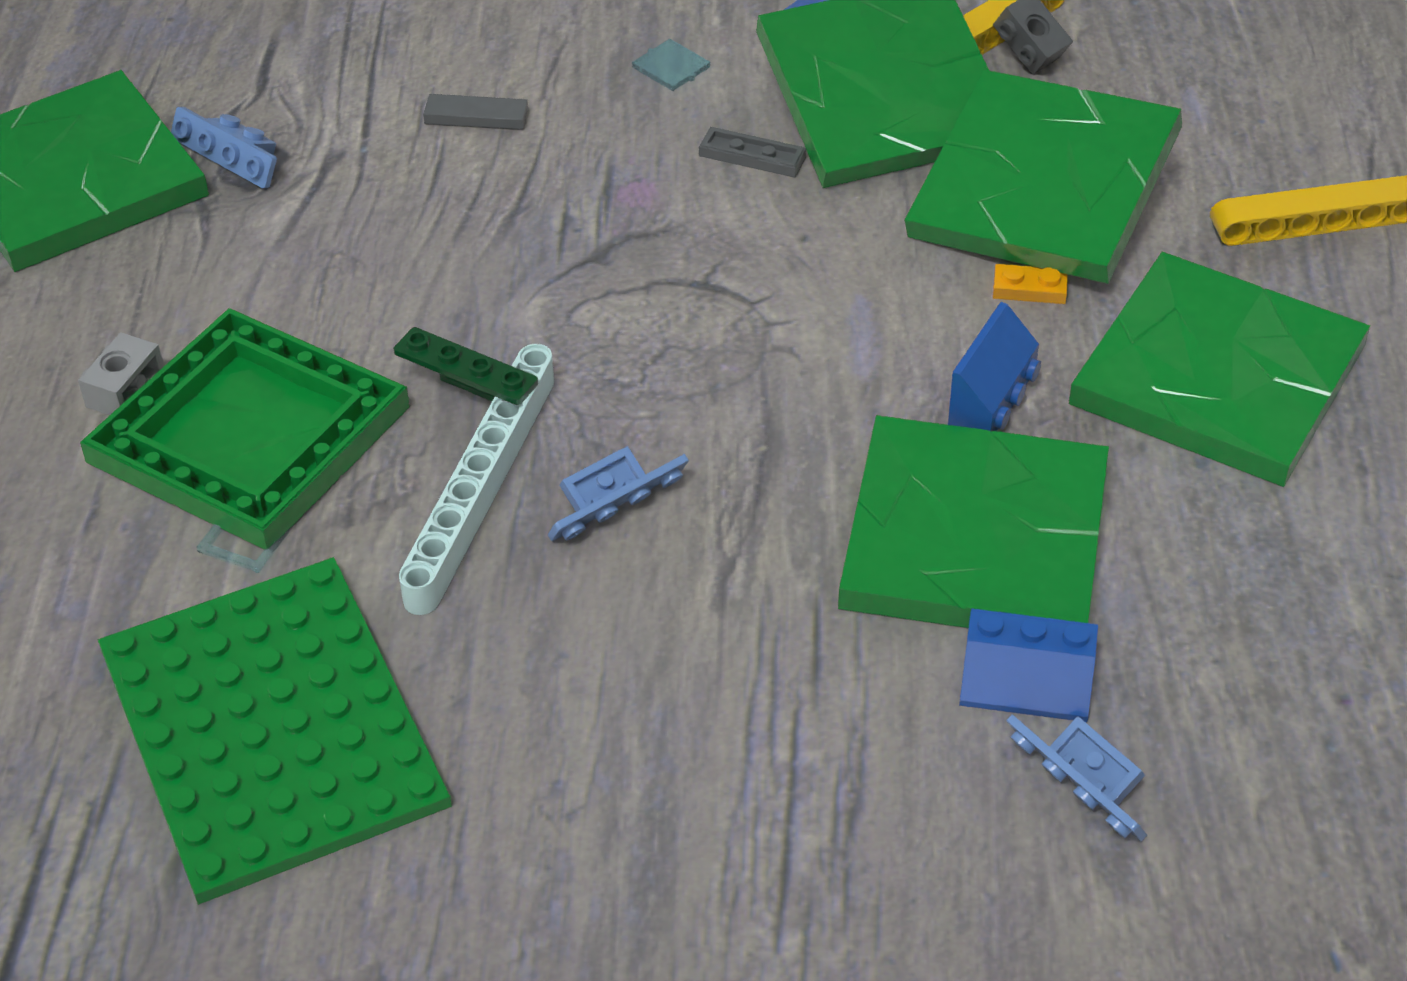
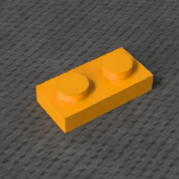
M995 264L993 299L1066 304L1068 274L1060 273L1058 270L1050 267L1042 269L1031 266Z

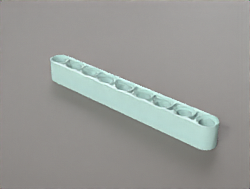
M527 345L518 353L512 366L537 376L538 385L520 405H514L494 397L400 570L399 581L404 608L414 615L429 614L439 605L554 385L552 353L545 345Z

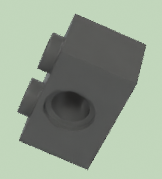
M1017 0L1007 6L993 23L999 35L1008 43L1020 61L1033 75L1059 59L1073 43L1070 36L1040 0Z

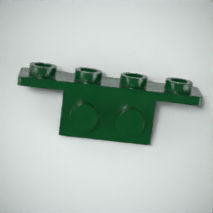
M417 327L411 328L393 347L396 356L440 374L441 381L490 401H493L494 397H498L514 405H520L538 385V377Z

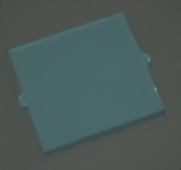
M668 39L654 49H648L646 54L633 61L632 68L669 90L674 91L688 81H694L697 75L710 68V61L677 42Z

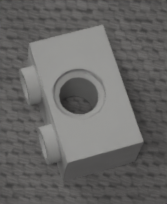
M120 332L110 345L104 348L102 354L82 373L78 380L85 406L111 415L164 367L159 345Z

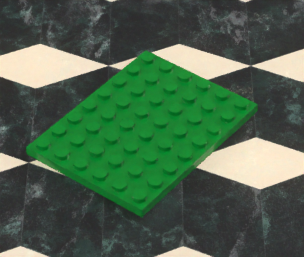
M334 557L97 639L198 905L452 807L451 797Z

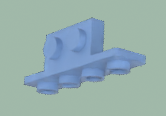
M185 107L176 108L171 133L179 143L261 188L270 187L277 160L276 156H274L276 143L264 137L263 131L253 127H245L240 124L241 120L232 115L221 114L220 118H204Z
M626 446L563 479L559 486L576 512L556 522L549 531L548 537L552 542L562 536L566 541L570 540L586 529L584 526L586 523L594 519L601 523L615 515L619 511L617 507L629 501L631 505H635L651 494L650 489L661 484L663 488L674 484L683 477L681 471L689 462L687 456L683 454L645 474L629 447Z
M1013 714L1006 720L1015 731L1011 735V739L1029 755L1036 750L1046 758L1041 765L1058 781L1062 782L1067 777L1078 786L1073 793L1090 809L1093 810L1099 805L1110 814L1105 821L1123 838H1126L1131 833L1139 841L1142 842L1147 834L1141 826L1118 807L1121 801L1145 776L1141 769L1078 716L1050 746Z

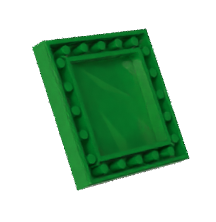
M827 0L758 15L756 33L822 188L934 163L983 70H989L956 0Z
M984 69L904 220L907 236L1042 269L1050 267L1058 270L1060 273L1109 284L1182 128L1181 108L1090 90H1080L1075 87Z
M122 70L0 114V252L14 272L209 195L204 173Z
M1162 251L1072 382L1069 404L1284 487L1365 347L1371 325L1284 294L1263 289L1261 286Z
M228 308L89 433L80 444L86 463L268 551L321 498L340 476L410 407L407 386Z
M876 415L839 586L838 609L969 628L971 608L1088 623L1109 446Z

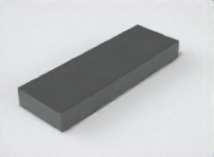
M429 94L423 113L424 124L522 130L528 112V99Z
M710 127L699 146V156L795 178L806 158V148Z

